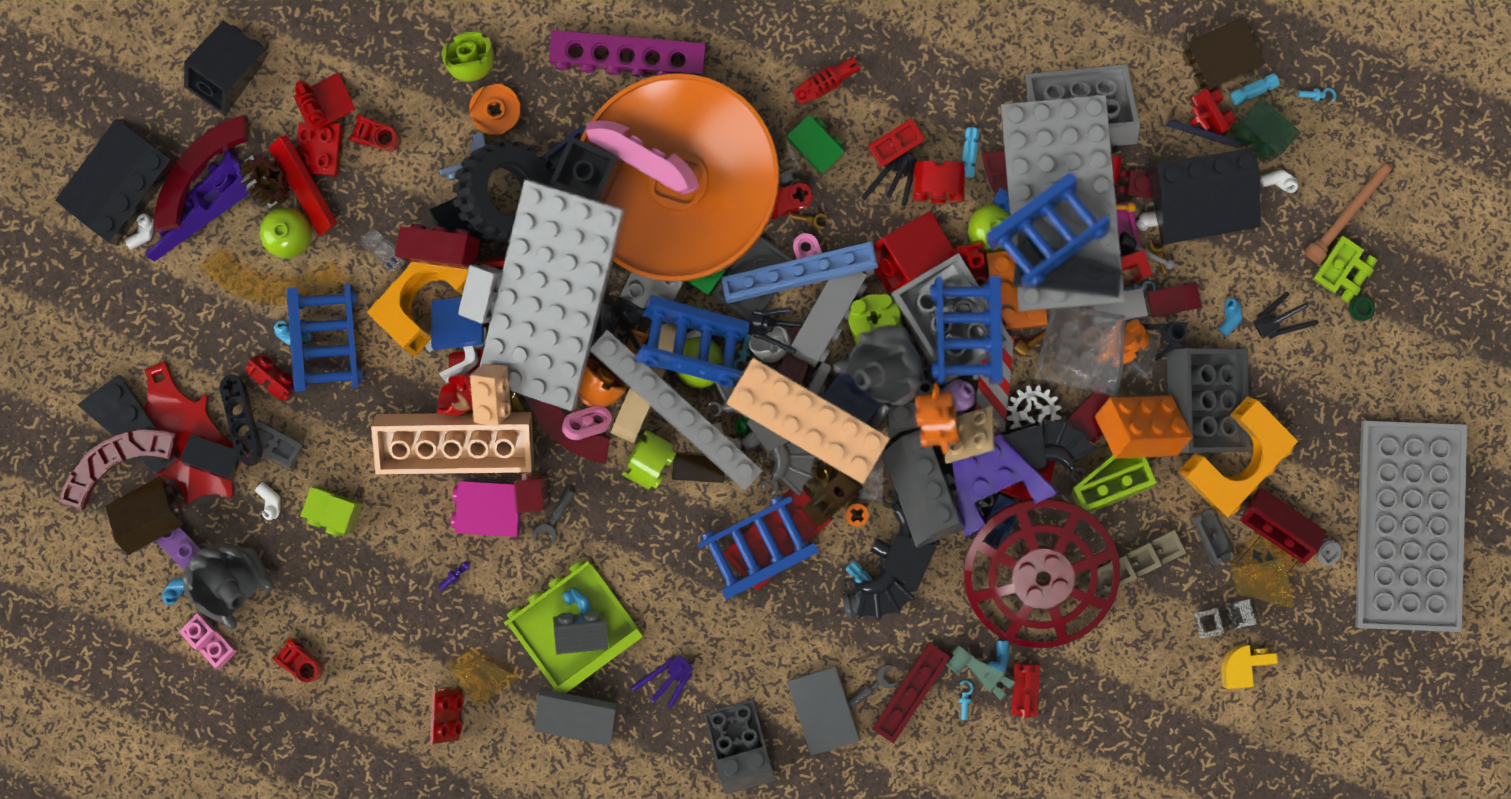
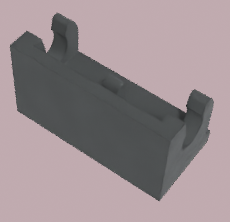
M256 421L263 451L262 457L293 472L297 458L301 457L303 453V445Z
M1213 507L1189 517L1212 565H1218L1223 560L1236 556Z

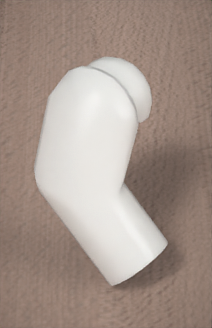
M141 214L137 218V233L125 238L126 245L130 250L151 240L154 231V219L148 214Z

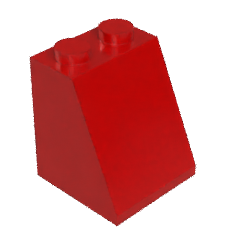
M929 211L884 236L873 245L878 265L874 272L887 294L891 296L892 292L956 255L952 242L947 239L940 228L939 221Z

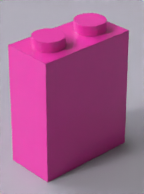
M458 481V486L453 487V502H457L456 512H452L451 527L455 528V533L519 537L521 513L516 512L514 484Z

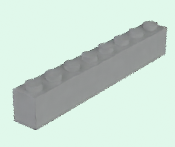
M608 330L590 348V352L742 490H746L762 472L753 461L648 366L635 361L636 356Z

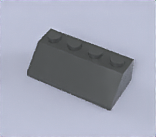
M921 429L899 438L882 453L916 548L965 530L936 447H922Z

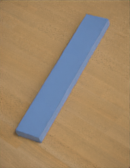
M871 241L721 278L725 300L728 304L876 269L878 265Z

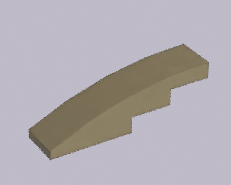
M1173 529L1119 556V587L1186 554L1187 550L1177 530ZM1112 561L1097 567L1098 582L1095 596L1100 597L1111 591L1113 582ZM1090 571L1080 576L1086 591L1089 587Z

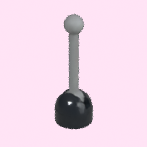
M1125 231L1120 234L1119 247L1121 253L1129 254L1134 250L1137 252L1144 250L1147 257L1164 264L1166 269L1174 267L1175 263L1173 260H1165L1138 247L1136 238Z

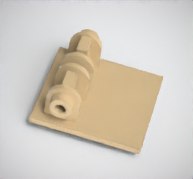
M993 406L956 416L960 442L948 444V451L945 454L946 464L994 450V432L1000 428V422L997 418L993 419Z

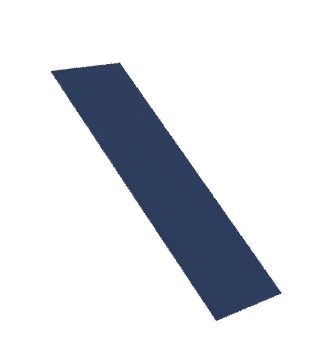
M1169 120L1165 125L1237 148L1241 143L1240 141L1173 120Z

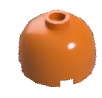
M588 358L579 391L580 399L591 407L594 405L607 407L616 403L628 387H625L626 384L611 370L609 372L599 365L601 361L595 358Z

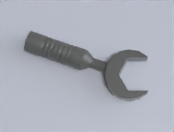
M569 489L565 490L552 513L553 518L550 523L541 524L534 530L533 539L535 542L537 541L538 533L545 530L552 535L551 545L556 541L557 532L553 526L558 519L562 518L575 495L574 492Z
M889 664L881 666L876 674L877 681L871 686H865L848 699L851 709L871 696L874 689L881 685L884 688L896 686L898 681L889 684L883 678L885 669L894 666Z

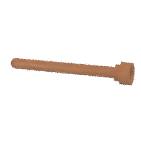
M1386 163L1381 166L1320 241H1315L1314 244L1310 243L1304 251L1307 257L1316 264L1322 263L1327 257V247L1391 172L1392 167L1390 164Z

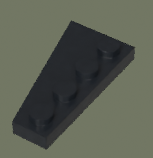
M1018 233V249L1034 268L1047 258L1031 239ZM1052 247L1055 252L1060 250L1058 248ZM1074 254L1045 275V279L1041 284L1036 287L1030 286L1028 289L1119 298L1122 269ZM1016 262L1013 287L1023 288L1022 277L1026 274Z
M122 375L115 376L77 404L112 436L141 429L160 430ZM174 452L172 459L156 456H138L156 474L161 473L180 459L176 452Z

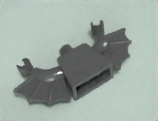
M715 382L724 403H707L704 407L714 406L715 413L706 417H717L723 411H726V413H740L748 420L746 423L752 430L740 439L746 450L750 452L762 444L767 452L771 451L775 461L774 468L771 471L772 476L761 485V492L766 484H770L773 487V492L770 494L772 496L778 489L777 481L782 479L798 496H801L803 485L806 481L813 478L811 465L816 456L727 405L726 403L735 387H725Z

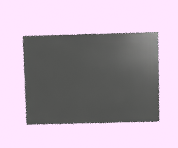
M761 236L755 245L732 265L725 276L794 259ZM721 281L711 296L748 321L750 315L755 310L764 311L776 292L727 304Z
M837 665L787 681L811 756L861 740Z
M540 689L534 731L610 746L617 703Z

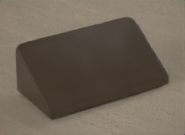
M676 454L673 462L672 480L724 483V472L706 456Z

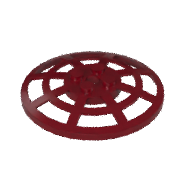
M1033 498L1018 501L993 514L972 538L964 563V585L967 598L980 621L991 632L1002 639L1019 646L1031 648H1051L1065 645L1092 631L1111 609L1120 583L1118 552L1111 535L1104 525L1094 515L1079 505L1055 498H1047L1036 504ZM1051 508L1063 510L1070 514L1064 528L1051 524L1031 526L1027 510ZM1017 514L1021 529L1008 536L997 549L983 541L996 525L1008 517ZM1080 518L1088 522L1099 533L1108 549L1093 555L1086 542L1074 533ZM1051 533L1060 536L1055 546L1051 547L1038 546L1034 534ZM1021 538H1025L1028 550L1024 551L1017 559L1005 554L1012 544ZM1069 541H1072L1081 549L1086 557L1085 559L1071 564L1069 558L1064 554ZM977 551H980L992 558L988 571L989 588L974 591L972 570ZM1111 559L1113 582L1109 597L1106 600L1094 595L1098 582L1097 565ZM999 563L1012 569V583L997 586L996 574ZM1090 569V582L1087 592L1074 587L1075 574ZM1039 572H1048L1050 574L1049 580L1045 583L1038 582L1036 575ZM1016 593L1024 602L1017 614L1012 612L1005 605L1001 596ZM1068 596L1081 601L1072 612L1066 616H1061L1058 604L1062 603ZM994 600L999 610L1012 620L1006 632L997 628L986 617L978 601ZM1088 605L1102 609L1088 626L1075 634L1067 635L1064 624L1078 617ZM1034 607L1048 608L1052 620L1032 621L1027 618ZM1022 626L1034 629L1055 628L1058 640L1033 642L1022 640L1015 636Z

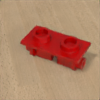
M261 353L248 360L249 364L245 368L248 371V375L261 386L269 380L270 384L266 390L278 400L282 399L286 402L292 395L290 392L294 390L293 376L279 369L270 357Z
M1014 663L1013 681L1016 684L1012 690L1011 715L1025 718L1037 717L1040 665Z

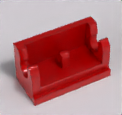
M911 118L869 144L867 151L874 157L877 166L882 168L925 141V138Z

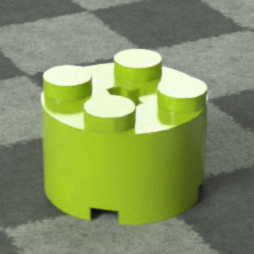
M887 294L868 295L854 301L851 305L848 321L855 344L860 341L858 336L862 332H869L880 326L887 325L903 327L899 308Z
M645 430L644 435L647 436L646 439H639L626 462L629 470L623 469L621 475L648 490L651 487L657 489L664 476L661 473L664 465L670 466L676 452L673 450L674 445Z

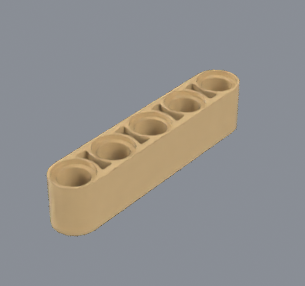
M670 323L662 324L658 349L673 352L677 326ZM657 366L649 367L663 380L667 369ZM631 388L626 395L611 434L635 444L638 438L637 435L648 415L647 412L650 405Z

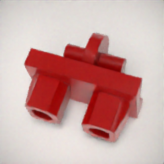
M1206 88L1190 99L1194 106L1191 110L1196 117L1190 121L1192 126L1199 123L1203 130L1221 135L1230 129L1229 126L1236 121L1230 110L1220 112L1217 104L1223 101V96L1219 89L1209 91Z
M978 240L969 245L956 246L957 254L959 253L976 282L980 286L986 284L987 277L982 241Z

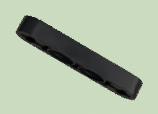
M233 374L227 375L221 380L219 390L237 459L246 466H254L261 460L263 451L247 387L238 376ZM234 383H235L236 385L233 387V389H234V393H235L237 396H234V394H233L231 391H229V390L232 389V384H234ZM238 404H243L244 408L241 413L234 415V407ZM248 425V433L242 437L238 436L240 428ZM244 444H247L252 449L249 457H246L248 455V448Z

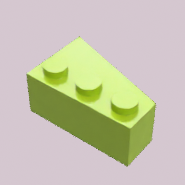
M1112 455L1106 462L1076 485L1072 490V495L1077 505L1091 513L1154 488L1156 480L1146 457L1115 459L1114 455Z

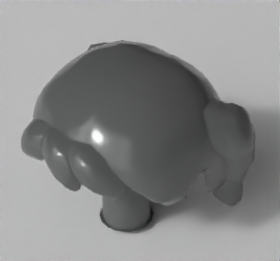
M880 326L869 332L860 333L858 336L860 341L852 349L849 358L845 361H838L833 365V370L836 373L849 374L860 389L866 390L870 387V396L879 403H891L896 406L904 405L915 398L918 388L921 386L922 365L920 357L910 342L908 331L902 326Z
M215 543L199 551L190 560L182 575L184 592L189 601L195 604L196 609L207 617L223 623L231 630L237 626V621L232 613L238 610L254 594L258 587L266 592H270L274 588L272 582L268 579L263 561L259 558L255 549L239 547L229 543Z

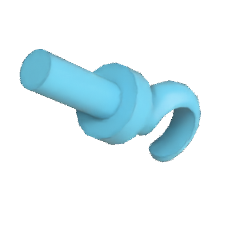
M1314 88L1313 91L1299 90L1297 94L1298 97L1313 98V101H1319L1320 98H1325L1327 91H1331L1333 93L1331 102H1334L1337 96L1332 88H1325L1322 92L1319 88Z
M1144 281L1140 286L1137 283H1132V286L1123 287V291L1142 288L1144 292V285L1147 284L1152 286V291H1156V287L1151 281Z
M745 335L742 350H738L740 358L734 362V369L738 370L737 363L739 361L746 362L747 356L751 355L748 349L752 335Z
M963 680L960 682V685L968 683L970 691L962 693V699H959V703H962L961 720H968V704H971L972 701L968 699V696L972 694L974 687L969 680Z

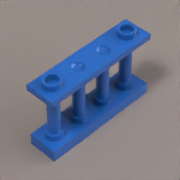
M1071 172L986 233L987 244L991 249L995 250L999 246L1000 248L1004 247L1026 275L1022 277V286L1025 290L1030 286L1036 287L1041 284L1045 279V275L1094 239L1100 240L1109 232L1110 217L1106 215L1099 221L1094 217L1075 194L1077 178ZM1060 201H1068L1090 228L1076 236L1054 210L1055 205ZM1041 215L1043 217L1046 216L1068 242L1067 245L1057 252L1053 250L1033 225L1034 220ZM1019 231L1025 232L1047 258L1035 268L1012 241L1013 236Z
M990 276L983 286L943 287L942 277H937L934 284H930V299L935 300L936 362H932V378H936L937 385H942L945 381L944 375H984L985 378H989V385L1000 384L1003 381L1000 276ZM943 297H983V300L987 299V310H983V312L943 313ZM943 323H983V325H987L988 336H984V338L944 339ZM944 349H984V352H988V362L977 365H944Z
M350 284L344 285V294L303 296V294H298L297 288L286 289L294 393H305L306 386H310L312 383L351 381V389H357L358 383L362 382V368L357 367L352 316V306H356L355 290L350 291ZM345 304L346 319L305 322V319L300 320L299 309H304V306ZM347 329L348 345L308 348L307 345H302L301 335H306V332ZM349 355L350 370L321 373L304 371L303 361H308V358Z
M652 295L649 297L642 315L652 320L648 346H641L635 361L649 367L657 366L717 382L721 386L735 387L743 371L733 369L736 341L741 343L749 331L750 322ZM662 322L677 326L673 352L658 349ZM687 328L700 331L701 333L698 359L683 355ZM712 335L726 340L722 366L708 362Z
M784 494L770 500L772 506L717 534L715 530H712L700 536L702 541L698 543L699 548L708 545L726 581L724 582L726 587L721 590L725 599L819 552L814 542L809 544L807 540L804 541L786 506V504L793 501L791 496L785 498ZM776 509L795 544L793 547L795 552L788 556L784 552L781 553L763 518L764 515ZM753 521L772 556L770 559L772 564L764 568L761 564L758 565L740 530L741 527ZM731 533L749 568L747 571L749 575L741 580L738 576L735 577L717 542V539Z

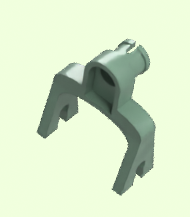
M960 646L952 653L954 656L946 664L958 675L961 674L960 672L967 665L989 693L993 691L1000 701L1007 694L1001 688H998L997 684L1002 682L1004 686L1010 689L1016 684L1015 681L1004 677L1005 673L976 660Z

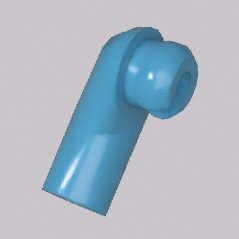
M1228 298L1225 301L1226 320L1217 328L1225 337L1242 321L1241 304L1235 298Z
M182 578L172 579L164 589L162 600L165 604L173 605L183 593Z
M569 588V591L563 593L564 602L568 605L575 603L579 608L580 614L592 610L589 598L577 588Z
M996 640V662L991 661L989 666L1005 673L1009 661V641Z

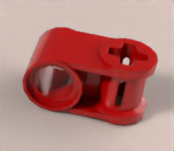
M356 115L355 120L357 122L352 136L348 138L349 141L385 152H393L399 148L401 138L393 128ZM387 133H392V141L387 145H383V136Z
M797 183L779 188L771 219L778 218L780 214L782 217L808 207L813 199L810 187L803 183ZM798 190H802L804 194L808 193L804 197L805 201L800 202L798 198L794 199L797 196Z
M291 637L287 638V644L279 654H275L272 657L279 666L289 671L301 682L316 681L323 674L324 668L322 663ZM308 663L315 670L312 677H308L304 671Z

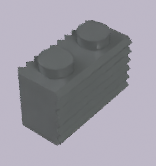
M588 610L584 614L581 613L579 615L566 612L561 613L558 617H553L556 655L608 649L605 612Z

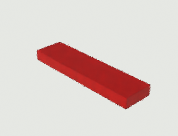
M287 134L279 137L268 149L318 236H322L336 226L338 222Z

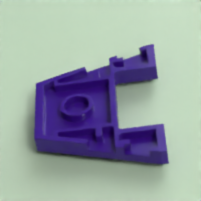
M1000 433L994 435V450L952 462L960 515L965 530H963L965 536L980 530L986 522L976 501L1021 480L1024 481L1035 504L1057 494L1056 488L1039 474L1040 472L1034 469L1023 458V455Z

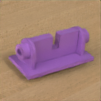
M180 528L155 540L183 570L186 569L190 560L201 551Z

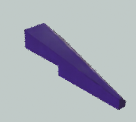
M231 148L224 152L225 156L218 165L211 163L208 167L211 173L200 184L196 183L187 195L182 211L181 227L160 232L159 234L162 238L151 249L148 248L145 251L148 258L155 262L250 194L246 192L247 185L241 182L244 177L239 174L242 170L240 165L243 162Z

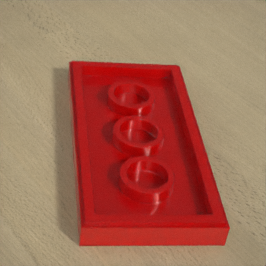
M791 488L784 494L785 498L791 496L793 500L786 504L804 541L807 540L809 543L832 521L830 518L822 526H818L815 521L810 519L803 507L812 498L804 489H802L801 496H798ZM777 509L764 515L763 518L781 553L784 552L788 556L795 552L793 548L795 544ZM753 523L743 533V536L758 565L761 564L764 568L772 564L770 560L772 556L755 523ZM733 542L723 554L744 577H747L749 575L747 572L749 568L736 543ZM773 576L754 585L753 587L758 591Z

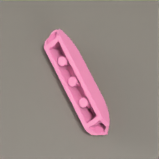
M592 121L586 123V131L590 142L604 151L618 156L625 163L677 193L685 195L700 188L693 171L686 162L674 153L665 160L666 154L654 147L651 151L642 147L644 142L637 137L630 135L628 139L629 127L612 121Z

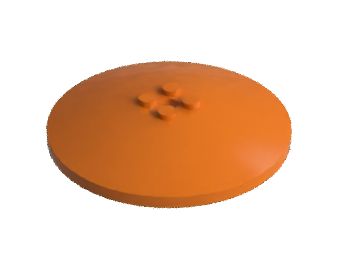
M665 74L653 76L619 91L590 120V122L612 121L629 127L628 139L630 135L637 137L644 142L642 147L651 151L654 147L666 154L665 160L673 153L676 154L691 168L700 187L692 193L681 195L623 162L606 200V204L626 209L613 257L615 263L632 273L653 280L667 282L697 280L720 272L734 264L761 237L771 219L778 197V156L775 144L764 121L756 110L734 90L717 81L697 75ZM585 129L580 140L597 147L589 141L587 131Z

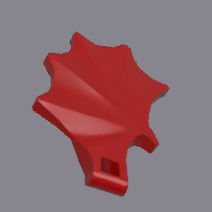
M166 361L145 369L147 376V402L144 408L160 430L179 434L175 448L179 458L182 456L190 434L234 449L233 442L224 436L209 415V396L203 395L200 401L195 402L183 394L176 385ZM163 373L165 380L157 382L155 376ZM180 459L161 473L156 474L153 471L155 475L174 481L182 491L184 501L187 504L203 495L218 494L227 498H232L234 495L233 482L184 466Z

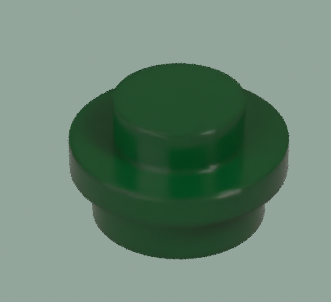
M1357 296L1349 304V313L1357 321H1367L1375 313V304L1367 296Z

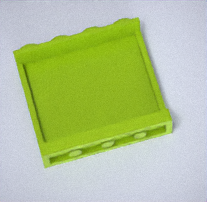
M580 560L569 568L572 573L563 579L560 575L548 584L551 587L548 591L542 594L539 590L527 599L530 604L521 609L520 606H517L506 614L509 619L504 624L508 625L553 686L554 692L566 694L644 636L590 560L586 563ZM569 588H577L587 596L592 610L605 612L608 649L556 655L553 617H558L561 613L566 612L573 615L580 614L579 608L575 603L568 605L564 602L562 595L565 591H569Z

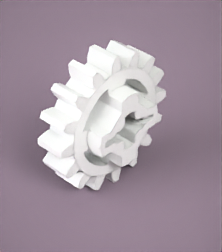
M1039 385L1035 387L1034 391L1031 390L1030 386H1025V393L1018 389L1016 391L1018 398L1010 397L1009 401L1013 405L1007 406V411L1011 412V415L1006 417V421L1012 420L1013 422L1009 429L1022 426L1019 423L1021 420L1028 424L1039 422L1042 425L1043 418L1049 414V420L1053 422L1061 420L1062 417L1056 415V411L1062 408L1061 406L1054 405V402L1058 399L1057 396L1050 398L1048 396L1050 390L1047 389L1042 393ZM1035 396L1042 398L1048 405L1043 406L1038 403ZM1025 398L1024 408L1022 411L1016 412L1019 403ZM1031 406H1033L1034 410H1039L1040 415L1036 416V420L1027 415V412L1031 411Z

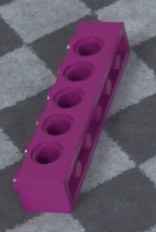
M551 30L549 62L551 65H555V69L569 71L570 67H579L581 72L595 73L596 69L606 70V74L621 75V71L631 72V76L646 77L647 74H657V76L665 74H690L703 77L706 44ZM574 47H580L583 49V54L579 58H572L570 51ZM600 49H605L609 52V56L605 60H597L595 58L596 52ZM627 51L635 55L634 59L629 63L621 61V55ZM650 54H657L660 56V61L655 65H650L646 62V58ZM676 56H682L686 59V62L682 67H675L671 63L672 59Z

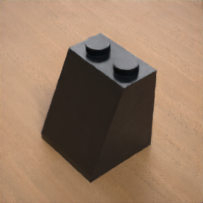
M223 20L184 61V87L226 116L264 63L265 49L258 41L251 40L245 36L238 27L230 25Z

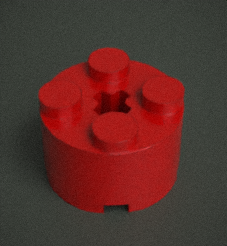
M935 161L915 163L913 201L926 202L928 199H931V204L946 205V200L954 203L964 202L965 165L953 161H944V164L935 163Z

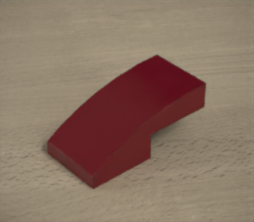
M1197 283L1147 292L1152 318L1202 308Z

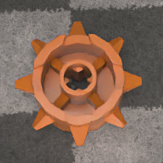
M934 383L932 394L915 396L917 425L921 426L922 432H920L922 447L941 445L944 454H947L949 443L960 442L956 406L952 391L940 392L937 383Z

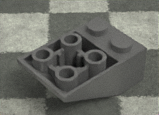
M918 353L922 372L920 378L921 386L918 388L916 396L932 394L936 378H932L931 365L925 355ZM915 398L901 406L888 403L892 406L886 416L888 438H901L921 429V426L917 425L916 420L917 408Z
M753 699L703 713L721 785L726 795L776 781Z

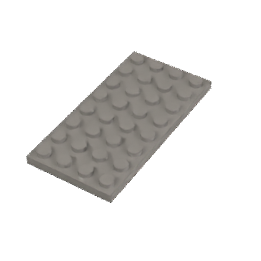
M1106 95L1001 104L1010 216L1071 172L1077 178L1075 194L1098 221L1106 215L1110 217L1108 234L1100 240L1094 239L1075 253V255L1121 269ZM1062 200L1055 205L1054 210L1076 236L1090 228L1068 201ZM1041 215L1034 220V227L1050 246L1061 249L1068 244L1046 216L1043 217ZM1018 232L1019 234L1027 236V238L1030 239V237L1025 232ZM1018 233L1015 234L1012 239L1016 246ZM1122 274L1119 298L1037 289L1025 290L1024 288L1016 287L1018 312L1124 303Z
M530 179L524 181L480 366L483 363L508 366L510 391L570 411L575 410L626 209Z
M1361 421L1356 628L1462 632L1467 425Z

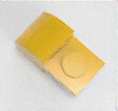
M1247 644L1233 647L1225 655L1222 662L1223 687L1226 689L1254 687L1252 666L1278 664L1277 653L1269 652L1268 648H1254L1253 653H1250V645Z

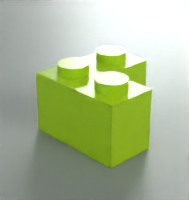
M310 487L301 517L307 518V524L319 528L321 526L326 527L325 532L339 537L341 535L345 536L347 533H354L364 503L317 487Z

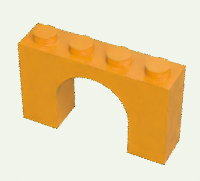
M411 262L407 269L391 283L390 287L373 303L366 313L403 349L415 357L431 340V336L416 323L412 316V302L416 293L427 283L441 280L448 282L456 291L463 295L468 270Z
M1248 396L1230 416L1249 434L1252 440L1253 456L1249 465L1237 475L1223 476L1205 457L1194 453L1178 470V473L1218 513L1226 517L1240 509L1241 503L1257 491L1260 482L1275 471L1276 465L1292 453L1295 444L1298 442L1258 400Z

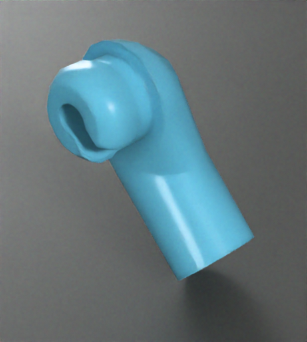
M283 320L276 322L274 325L275 335L287 345H290L289 325ZM311 332L301 335L302 343L312 341Z

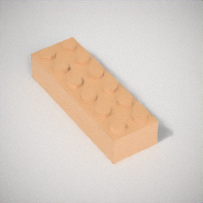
M752 358L726 403L862 484L890 439Z
M511 412L499 426L474 423L473 413H464L459 416H446L437 413L376 414L371 426L375 474L532 472L534 448L531 412Z

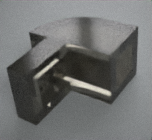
M1253 597L1224 602L1194 613L1200 638L1221 635L1232 629L1260 623Z

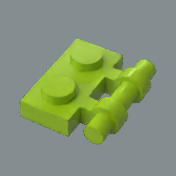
M1341 236L1312 279L1332 293H1336L1340 286L1343 287L1345 291L1340 299L1349 303L1353 296L1359 294L1361 291L1360 286L1366 277L1371 276L1374 271L1373 267L1378 260L1369 255L1365 262H1363L1359 257L1364 249L1346 237ZM1354 267L1358 272L1350 281L1346 277Z

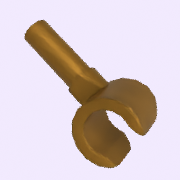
M796 213L791 214V219L812 224L814 229L821 230L826 228L818 226L816 223L818 217L828 219L824 214H818L814 217Z
M1159 238L1160 249H1155L1151 240L1149 244L1150 252L1163 258L1165 245H1162L1161 238ZM1158 262L1162 275L1167 274L1168 271L1164 264Z
M1043 331L1029 341L1028 344L1020 340L1013 348V352L1019 357H1024L1037 343L1046 338L1047 334Z
M826 463L823 471L818 464L815 470V478L821 481L824 487L830 483L829 477L832 472V466Z

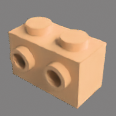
M483 363L470 375L474 423L499 426L511 414L508 366Z

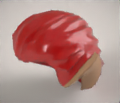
M459 374L449 377L448 381L450 384L442 385L438 396L437 414L459 416L473 408L471 374Z

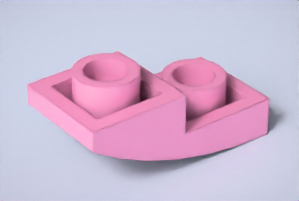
M198 613L179 631L195 650L200 651L215 669L220 670L237 652Z

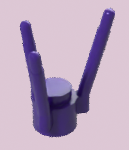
M680 655L675 659L671 656L665 664L634 684L631 690L635 691L670 667L667 672L671 676L653 695L651 702H655L674 680L680 681L668 703V707L672 708L686 682L692 677L690 673L694 668Z

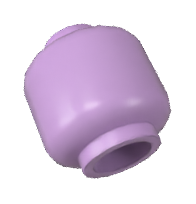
M952 380L940 390V392L952 391L957 412L956 416L965 414L976 403L974 388L963 380Z

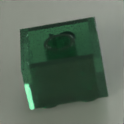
M1260 98L1251 105L1231 128L1234 132L1233 136L1237 141H1240L1243 145L1247 143L1251 148L1255 147L1256 157L1263 162L1266 160L1268 163L1280 156L1300 134V131L1263 98Z

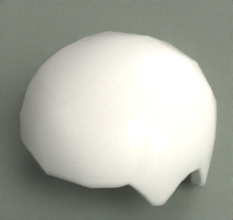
M780 326L774 327L772 332L766 334L791 346L789 333ZM753 335L749 341L750 350L764 362H776L788 352L763 339L754 338Z

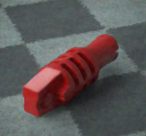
M852 56L836 67L828 66L807 78L806 81L792 91L797 103L801 105L816 98L819 99L838 88L842 84V80L861 71L859 64L850 68V65L857 62L856 59Z

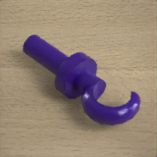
M469 561L463 562V566L455 571L450 570L448 572L449 577L438 588L443 591L453 581L457 582L460 579L458 576L470 567Z

